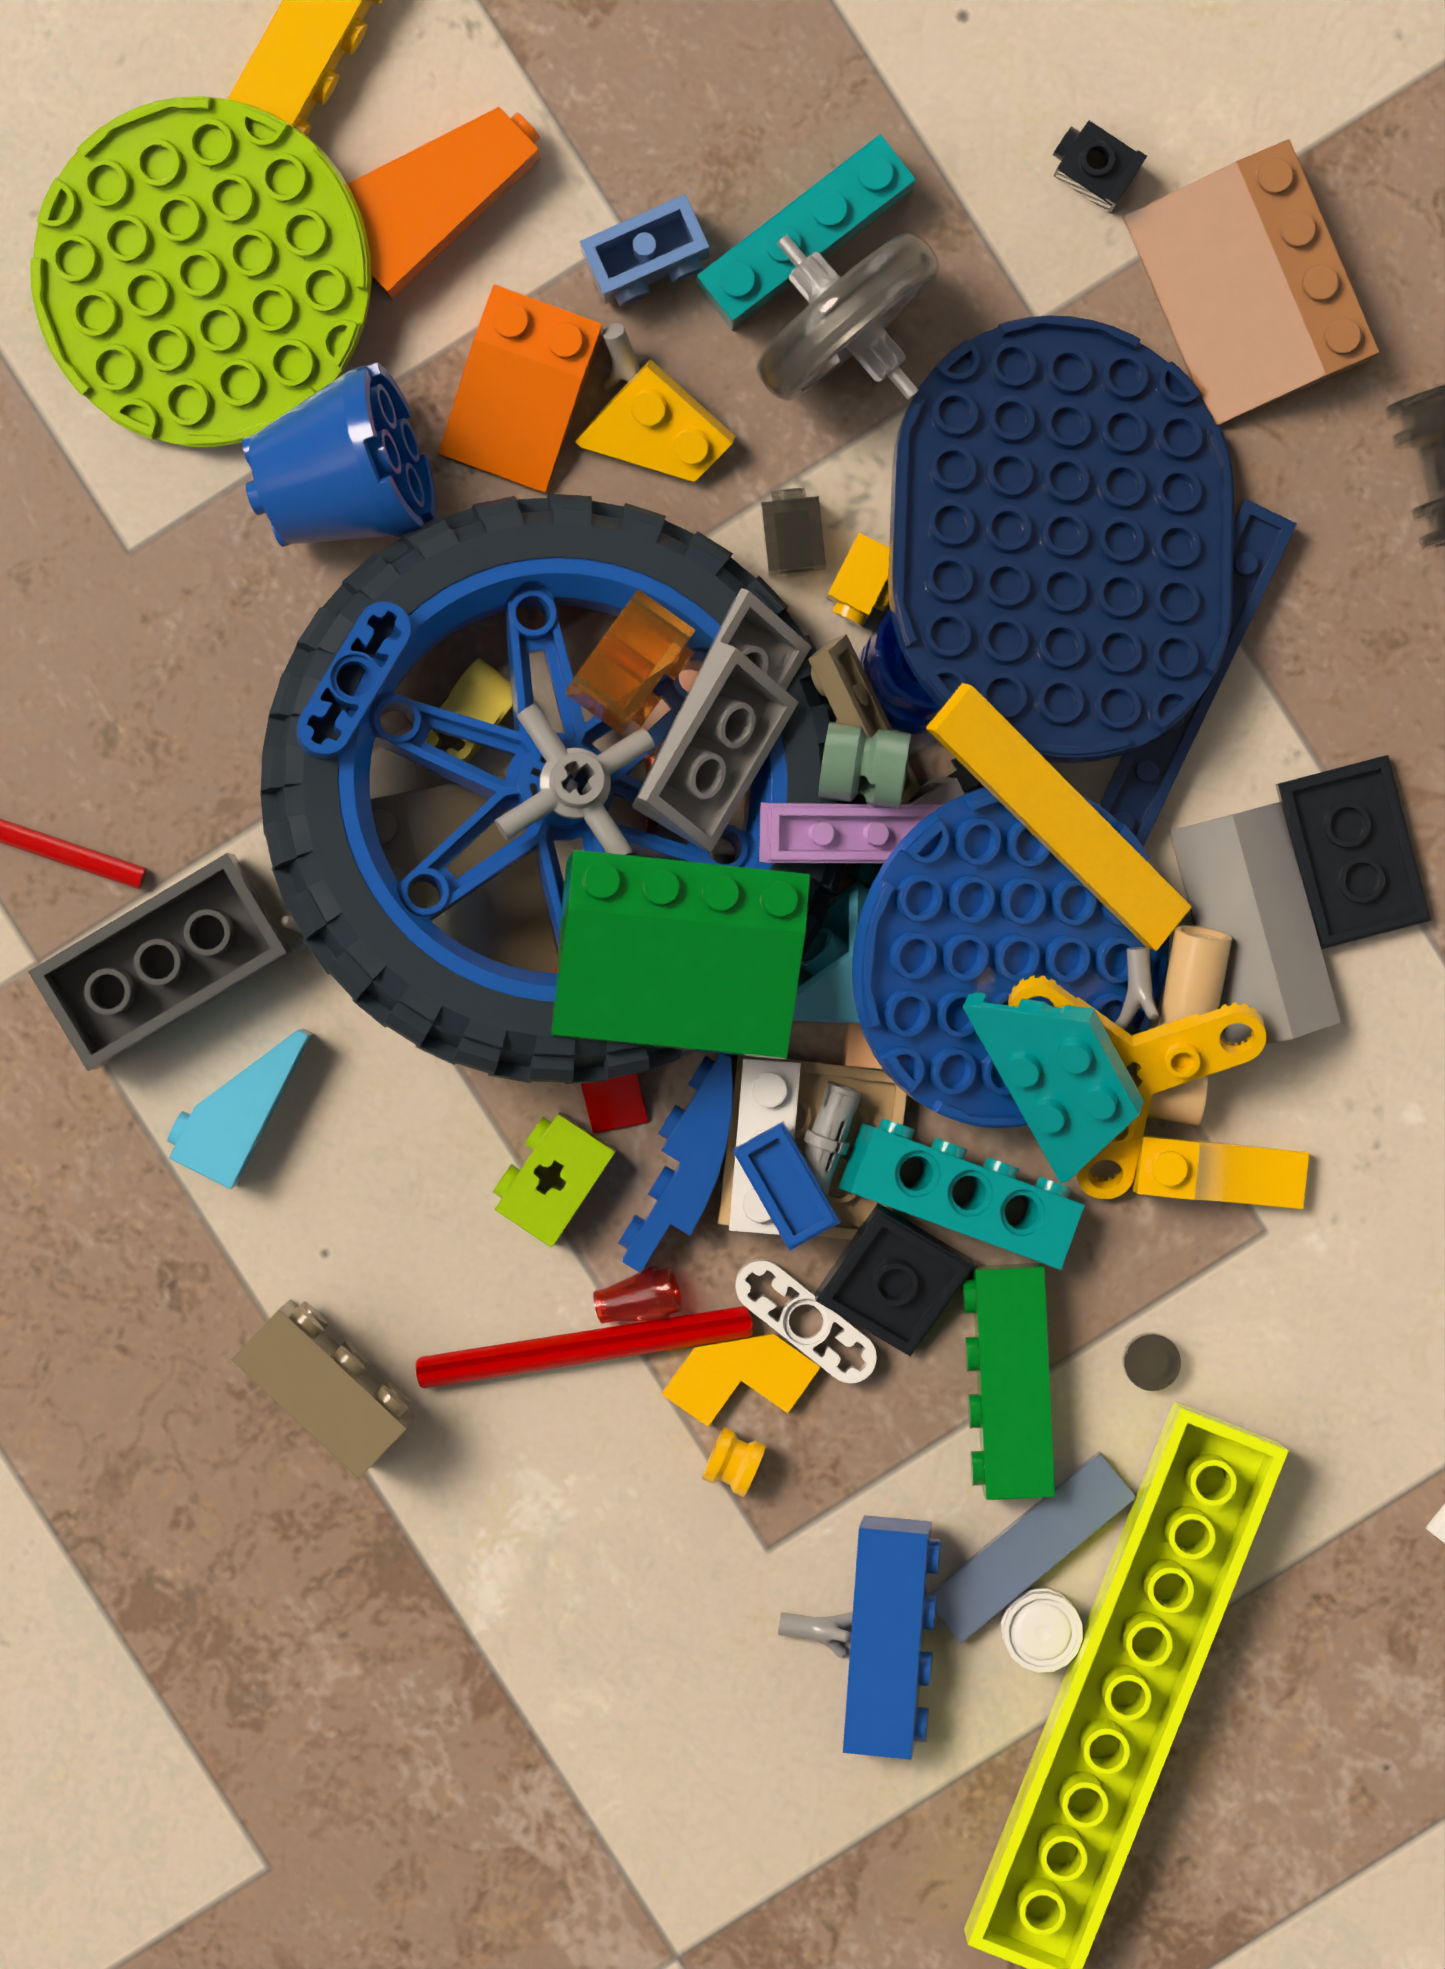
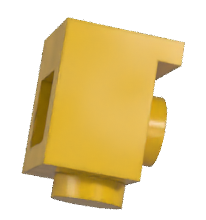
M861 533L857 534L826 596V599L836 603L832 613L848 622L863 627L873 607L882 612L884 611L889 601V547Z

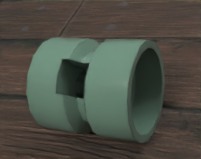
M829 722L818 797L851 802L859 794L864 795L868 805L900 810L907 773L911 734L879 729L873 737L866 736L862 726Z

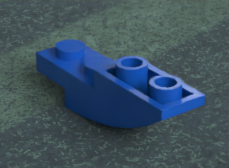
M719 1053L715 1061L707 1056L703 1058L688 1083L690 1087L697 1090L685 1110L675 1104L658 1132L659 1135L667 1139L661 1151L680 1163L675 1171L666 1165L664 1166L647 1194L656 1199L652 1209L645 1220L635 1214L618 1242L619 1245L627 1249L622 1256L621 1262L639 1273L645 1267L670 1224L689 1236L691 1235L717 1181L727 1146L732 1114L733 1082L731 1057L725 1053Z

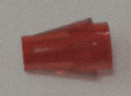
M653 1265L642 1270L641 1273L638 1272L607 1288L595 1290L593 1293L596 1314L601 1324L614 1321H667L670 1314L680 1312L682 1309L679 1285L671 1267L659 1269L657 1265Z

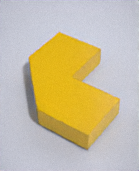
M774 1332L755 1335L749 1338L694 1346L661 1394L707 1427H709L740 1381L788 1414L821 1366Z

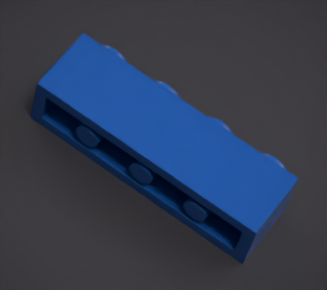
M864 1515L860 1523L843 1753L911 1760L916 1742H926L929 1708L918 1707L920 1686L930 1687L933 1652L923 1651L924 1630L934 1631L937 1609V1596L927 1595L928 1573L938 1574L941 1554V1540L931 1539L932 1521Z

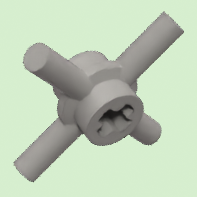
M537 703L521 711L517 718L539 749L546 763L540 774V792L494 820L502 836L508 840L546 815L554 812L559 816L569 819L584 818L606 853L631 854L633 852L631 846L604 807V803L610 792V775L655 747L653 739L647 730L641 727L599 755H596L582 748L566 749ZM567 772H571L573 778L582 774L587 779V783L582 790L583 795H579L577 789L568 793L562 785L568 776Z

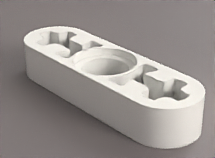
M754 1259L747 1262L739 1270L736 1277V1293L741 1303L833 1377L845 1383H857L866 1379L873 1372L877 1354L871 1339L847 1319L816 1302L814 1293L778 1264L768 1259ZM766 1271L773 1273L774 1278L771 1285L783 1297H785L788 1287H792L799 1293L786 1302L779 1319H775L768 1313L777 1307V1304L768 1296L761 1294L755 1300L748 1295L751 1290V1284L746 1278L752 1272L758 1276L763 1275ZM804 1304L816 1307L823 1317L820 1330L810 1337H802L795 1334L789 1325L791 1312L796 1307ZM834 1322L843 1328V1330L835 1334L837 1340L847 1347L853 1346L856 1341L864 1346L860 1355L865 1363L860 1369L853 1365L848 1366L845 1371L840 1369L837 1365L841 1357L828 1344L822 1355L813 1349L827 1338Z

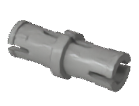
M831 1081L827 1082L822 1104L813 1128L806 1130L803 1139L807 1143L804 1157L826 1196L840 1156L847 1154L850 1143L846 1139L854 1113H856L863 1094L854 1088Z

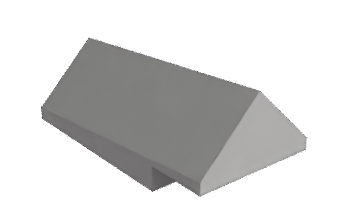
M741 588L733 600L632 805V808L710 853L799 703L786 690L812 647L750 591Z
M1281 802L1170 830L1187 902L1192 906L1190 913L1193 925L1222 931L1232 937L1219 1009L1224 1004L1230 1006L1234 1002H1237L1238 1005L1245 1003L1250 1008L1257 1009L1265 1025L1266 1044L1295 1039L1340 1024V1016ZM1235 1023L1227 1026L1223 1031L1226 1042H1231V1045L1237 1042L1238 1045H1241V1041L1247 1042L1248 1036L1251 1037L1252 1029L1245 1024Z

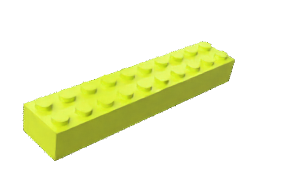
M1173 1402L1137 1492V1498L1133 1502L1083 1628V1640L1079 1652L1069 1663L964 1927L969 1946L1027 1969H1083L1289 1452L1280 1442L1179 1402Z

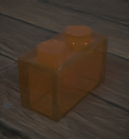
M638 589L570 682L565 695L621 735L631 721L642 727L662 699L653 693L665 674L675 681L695 652L686 645L696 630Z

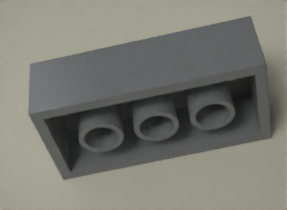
M226 853L29 970L28 973L86 1070L90 1071L100 1068L293 953L236 855Z

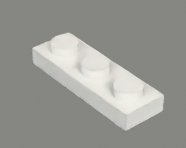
M743 1058L736 1147L783 1120L793 1138H795L800 1062ZM735 1156L729 1231L780 1235Z

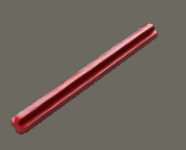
M745 1306L422 1356L416 1360L415 1368L419 1386L425 1389L749 1338L753 1335L754 1328L751 1311Z

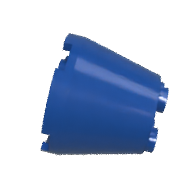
M379 363L360 366L347 371L257 433L243 438V452L251 467L254 479L246 483L249 503L256 515L267 514L274 536L281 547L303 543L402 537V534L422 528L424 523L436 518V493L428 455H420L415 434L406 420L411 417L412 411L393 377Z

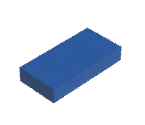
M784 1120L733 1148L734 1155L789 1251L840 1223L841 1220Z

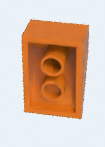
M493 284L471 345L438 455L546 494L602 341L603 324Z

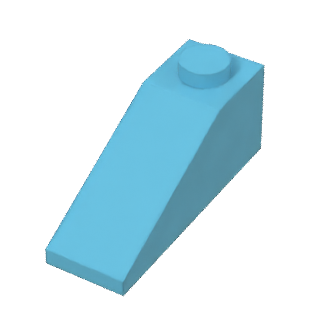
M298 1029L197 1104L191 1115L182 1111L167 1138V1142L175 1145L169 1159L229 1189L236 1187L313 1033L305 1029Z

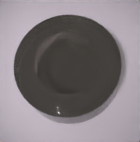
M1155 1332L1139 1334L1130 1340L1123 1352L1122 1365L1126 1376L1134 1385L1143 1390L1158 1391L1168 1387L1175 1381L1180 1372L1181 1357L1175 1344L1166 1336Z

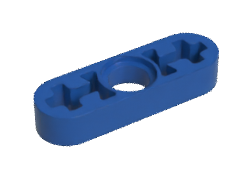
M376 602L368 606L360 615L299 717L296 737L299 746L307 755L316 759L327 760L341 754L348 745L409 641L411 634L410 619L400 606L391 602ZM387 617L395 622L393 632L399 638L396 641L386 638L382 642L375 658L384 660L386 663L383 667H379L369 655L352 651L351 649L357 644L365 652L374 634V629L368 624L370 621L381 624ZM348 665H357L364 668L371 678V686L368 691L360 696H349L343 693L336 681V676L342 668ZM325 694H328L337 705L345 709L355 710L356 713L353 717H349L342 709L335 721L333 730L340 737L337 741L326 738L320 745L312 740L314 729L308 723L311 720L316 723L324 721L331 709L332 703L322 701L321 699Z

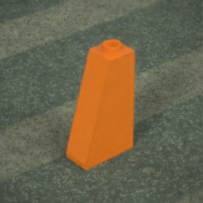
M497 107L347 183L360 209L368 235L372 279L391 300L541 160L539 148L535 145L541 137L521 114L517 112L510 118L500 107Z

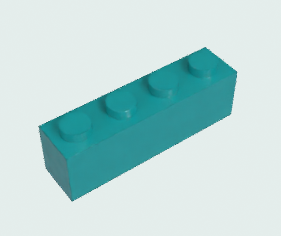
M879 134L697 275V286L729 328L734 330L793 284L789 280V274L796 267L776 244L781 238L788 234L806 257L814 252H819L826 259L913 191L916 179L884 137Z

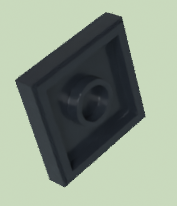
M877 1203L817 1288L814 1296L816 1302L911 1357L970 1274L974 1264L970 1257Z

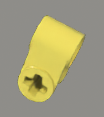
M478 658L461 676L451 690L448 699L440 708L502 726L513 713L511 682L483 659ZM430 730L426 743L441 749L443 744L438 737L439 732ZM462 740L464 747L459 752L453 748L446 750V753L469 763L481 749L482 745Z

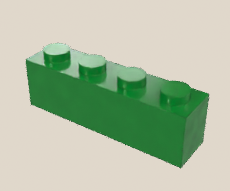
M1041 1263L974 1266L972 1269L973 1280H965L962 1283L964 1314H974L975 1337H965L967 1372L977 1371L978 1394H968L969 1428H980L981 1451L970 1452L972 1486L982 1485L986 1500L1055 1497L1044 1266Z

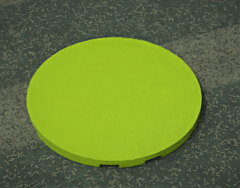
M192 96L158 100L136 107L112 119L79 145L78 151L68 161L59 176L54 178L43 200L36 220L38 228L34 242L33 258L30 259V276L35 313L42 335L62 373L82 396H85L98 409L108 415L110 420L149 439L189 447H217L242 443L244 437L257 433L340 377L357 348L365 326L372 284L371 254L364 221L351 189L326 153L308 136L287 121L255 106L229 99Z

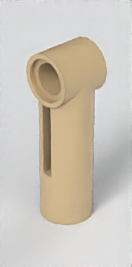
M1182 925L1175 928L1158 1026L1197 1013L1200 1016L1219 1009L1232 937L1229 934L1199 926ZM1208 1076L1152 1094L1147 1118L1200 1125L1207 1096Z

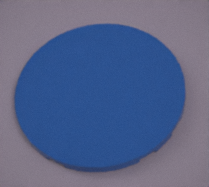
M984 787L947 802L925 817L894 848L873 881L862 907L853 947L852 982L857 1015L865 1039L885 1073L901 1090L918 1103L942 1116L978 1127L1010 1128L1028 1125L963 1009L968 994L975 992L987 994V1003L1008 1005L1009 994H1011L1014 985L1017 986L1020 980L1023 978L1027 980L1033 975L1035 978L1046 976V979L1055 980L1057 985H1060L1075 998L1079 997L1109 1020L1115 1022L1120 1016L1128 989L1127 948L1146 946ZM1083 797L1147 862L1149 861L1150 857L1143 846L1125 824L1120 823L1096 802ZM1169 936L1157 951L1150 949L1152 991L1157 1007L1166 978L1169 959ZM1036 996L1028 999L1045 1002L1054 1007V1004L1045 997ZM1140 1008L1124 1030L1130 1035L1147 1031L1152 1020L1148 1019L1143 1008Z

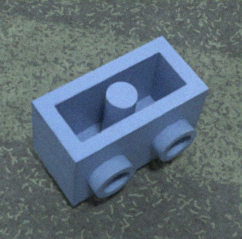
M686 194L580 241L582 254L604 303L607 304L617 299L619 306L631 304L649 295L651 291L648 285L667 276L670 277L672 283H676L699 273L704 269L701 261L709 258V245Z

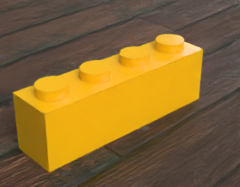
M282 0L227 99L268 111L292 124L308 136L311 130V124L306 122L316 102L324 105L332 95L339 80V74L334 72L344 52L352 55L360 45L368 26L362 20L372 2L380 5L384 0Z

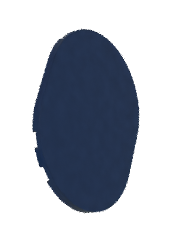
M1052 315L1007 321L999 324L997 328L986 331L968 341L965 340L936 364L918 388L919 391L914 395L907 407L894 447L888 591L892 623L899 646L919 684L937 706L942 709L962 683L972 685L1048 762L1083 763L1123 755L1161 736L1195 705L1217 672L1227 646L1232 617L1234 479L1229 450L1220 425H1215L1211 414L1199 397L1201 393L1199 389L1173 361L1168 363L1154 351L1139 343L1141 341L1140 338L1114 326L1090 319Z

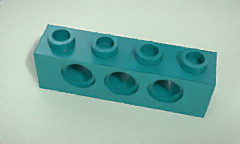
M882 1118L879 1128L861 1123L838 1188L1057 1269H1062L1085 1206L1068 1199L1070 1187L1040 1176L1035 1186L1016 1180L1019 1168L989 1157L986 1158L984 1166L981 1167L963 1160L967 1149L938 1138H934L931 1148L911 1141L914 1129ZM916 1156L922 1165L921 1177L914 1185L905 1187L899 1175L901 1165L906 1159ZM969 1176L974 1184V1194L968 1203L957 1206L952 1197L953 1186L960 1178ZM1021 1195L1026 1204L1025 1215L1020 1222L1009 1225L1005 1218L1006 1204L1011 1198Z

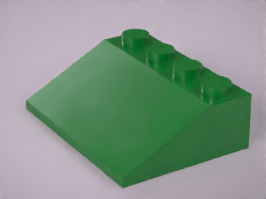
M573 849L566 861L551 1036L786 1059L806 932L810 874Z

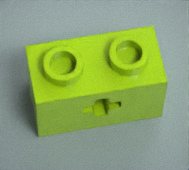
M561 1112L557 1114L553 1122L542 1116L524 1143L533 1152L521 1170L511 1164L493 1190L494 1194L502 1198L494 1210L551 1248L617 1150ZM554 1161H557L564 1166L560 1177L566 1181V1184L563 1188L553 1185L547 1192L538 1186L542 1176L536 1171V1168L539 1164L548 1168Z

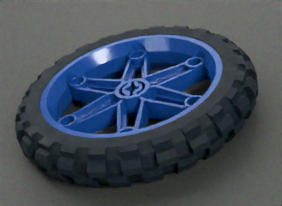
M549 494L547 498L516 499L515 496L473 504L471 509L444 518L440 515L424 523L422 528L402 534L401 539L380 553L372 554L342 581V585L324 606L318 609L297 641L294 652L281 675L270 709L262 750L260 797L263 830L271 858L272 871L286 909H289L304 937V942L323 969L353 998L352 1001L384 1028L388 1027L414 1043L416 1048L453 1065L466 1066L488 1073V1076L527 1083L532 1081L560 1082L566 1085L609 1081L612 1078L639 1072L644 1073L680 1060L695 1051L551 1036L556 973L530 971L489 959L460 944L431 922L443 912L534 852L559 949L564 880L554 842H569L582 838L583 851L605 853L604 848L584 818L569 819L551 812L524 829L527 832L456 879L447 869V866L495 822L494 820L502 816L508 809L510 811L540 792L539 779L546 760L517 718L521 711L534 704L529 653L544 651L564 733L556 734L566 749L582 748L599 755L601 752L592 743L660 697L670 708L647 731L653 739L655 747L610 775V792L604 803V807L609 811L613 795L632 804L634 803L644 782L629 774L663 744L688 693L679 682V673L684 670L699 671L740 589H746L754 594L812 647L786 690L799 703L745 794L742 830L728 824L720 837L731 843L736 854L735 861L726 865L810 874L806 932L802 958L822 928V923L833 898L837 895L846 863L759 862L761 803H854V799L851 802L818 797L829 722H836L837 717L827 697L822 696L818 692L812 680V666L808 658L817 649L810 636H804L786 611L788 605L760 576L755 578L731 558L732 552L699 531L693 534L666 521L665 515L625 503L624 506L592 501V496ZM385 601L400 606L410 619L411 634L409 641L348 745L341 754L327 760L316 759L307 755L299 746L296 737L299 717L360 615L368 606L376 602ZM555 605L588 608L623 618L658 636L683 657L587 722H584ZM525 606H533L543 613L546 625L537 630L527 629L518 622L516 611ZM505 612L515 730L394 694L410 670L437 644L469 624L488 616ZM387 617L381 624L370 621L368 625L374 629V634L368 648L364 652L359 645L355 644L351 650L369 655L379 667H383L386 661L376 659L375 656L386 638H391L395 641L399 638L393 632L395 622ZM348 665L342 668L336 676L338 687L349 696H360L367 692L371 686V678L368 672L357 665ZM325 694L321 699L322 701L332 703L331 709L324 721L316 723L311 720L308 723L314 729L312 740L320 745L326 738L337 741L340 737L333 730L335 721L342 709L349 717H353L356 713L355 710L345 709L337 705L328 694ZM391 711L401 712L410 720L412 729L402 736L390 735L381 726V716ZM430 730L514 755L507 769L505 780L427 744L426 740ZM373 744L379 745L385 750L400 755L489 799L401 882H398L389 866L373 819L370 798V766ZM567 772L566 789L569 791L568 793L577 789L579 795H583L582 790L587 783V779L582 774L573 778L571 772ZM615 823L631 846L632 853L650 858L725 865L717 863L711 858L708 851L689 841L685 845ZM424 881L430 883L439 893V903L432 908L423 909L417 907L408 897V888L416 882Z

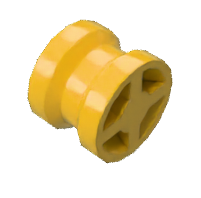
M724 1426L709 1457L702 1479L710 1483L722 1481L731 1486L733 1493L744 1497L759 1467L766 1444L757 1440L749 1443L737 1438L734 1430Z

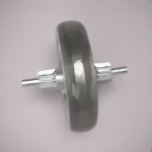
M906 232L900 234L872 252L845 275L840 277L819 252H814L806 257L788 234L781 238L776 244L796 267L789 274V280L810 305L794 318L758 357L755 364L756 372L765 388L780 400H793L813 388L851 356H854L875 382H880L888 376L907 400L915 395L919 390L899 367L905 361L906 355L884 328L908 308L938 275L940 271L939 260L931 246L914 233Z

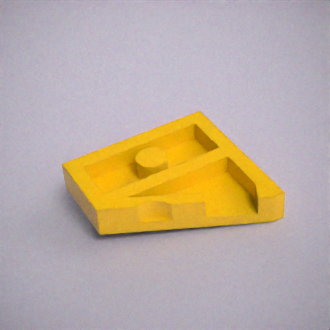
M650 359L578 434L575 442L581 448L695 482L733 444L735 435Z

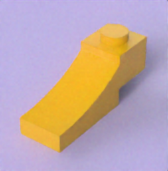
M1143 1135L1134 1176L1133 1192L1141 1195L1188 1200H1208L1303 1209L1309 1152Z

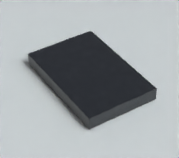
M1388 755L1275 784L1321 949L1431 921Z

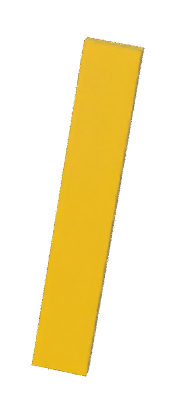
M965 683L960 685L926 729L1146 947L1157 951L1192 906L972 685Z

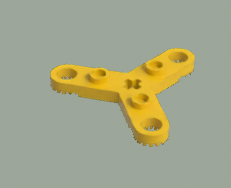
M1033 975L1027 980L1023 978L1017 986L1014 985L1008 1000V1006L1018 1007L1021 999L1028 1000L1032 997L1041 996L1049 999L1054 1004V1007L1070 1005L1094 1009L1079 997L1075 998L1060 985H1057L1055 980L1046 979V976L1035 978ZM1234 1002L1230 1006L1224 1004L1220 1009L1199 1016L1197 1013L1135 1035H1130L1095 1009L1125 1067L1132 1062L1136 1063L1137 1075L1135 1077L1131 1076L1140 1092L1144 1104L1139 1116L1077 1173L1078 1183L1086 1194L1097 1199H1112L1124 1194L1132 1185L1152 1094L1249 1062L1262 1052L1266 1044V1030L1263 1018L1258 1014L1257 1009L1250 1008L1245 1003L1238 1005L1237 1002ZM1235 1023L1245 1024L1252 1029L1251 1037L1248 1036L1247 1042L1241 1041V1045H1238L1237 1042L1234 1045H1231V1042L1225 1043V1040L1220 1037L1221 1032L1227 1026ZM1101 1160L1114 1161L1121 1167L1119 1174L1116 1173L1113 1179L1111 1176L1108 1177L1106 1181L1105 1178L1098 1180L1097 1176L1093 1177L1089 1170L1096 1162Z

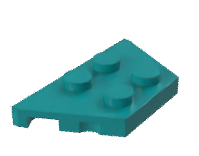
M975 992L968 994L963 1005L966 1015L1059 1182H1068L1139 1116L1144 1104L1140 1092L1095 1009L1070 1005L1053 1007L1045 1002L1021 999L1019 1006L1015 1007L987 1003V994Z

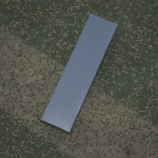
M1098 1451L1055 1487V1497H1043L927 1594L937 1596L936 1614L959 1642H964L1137 1497Z

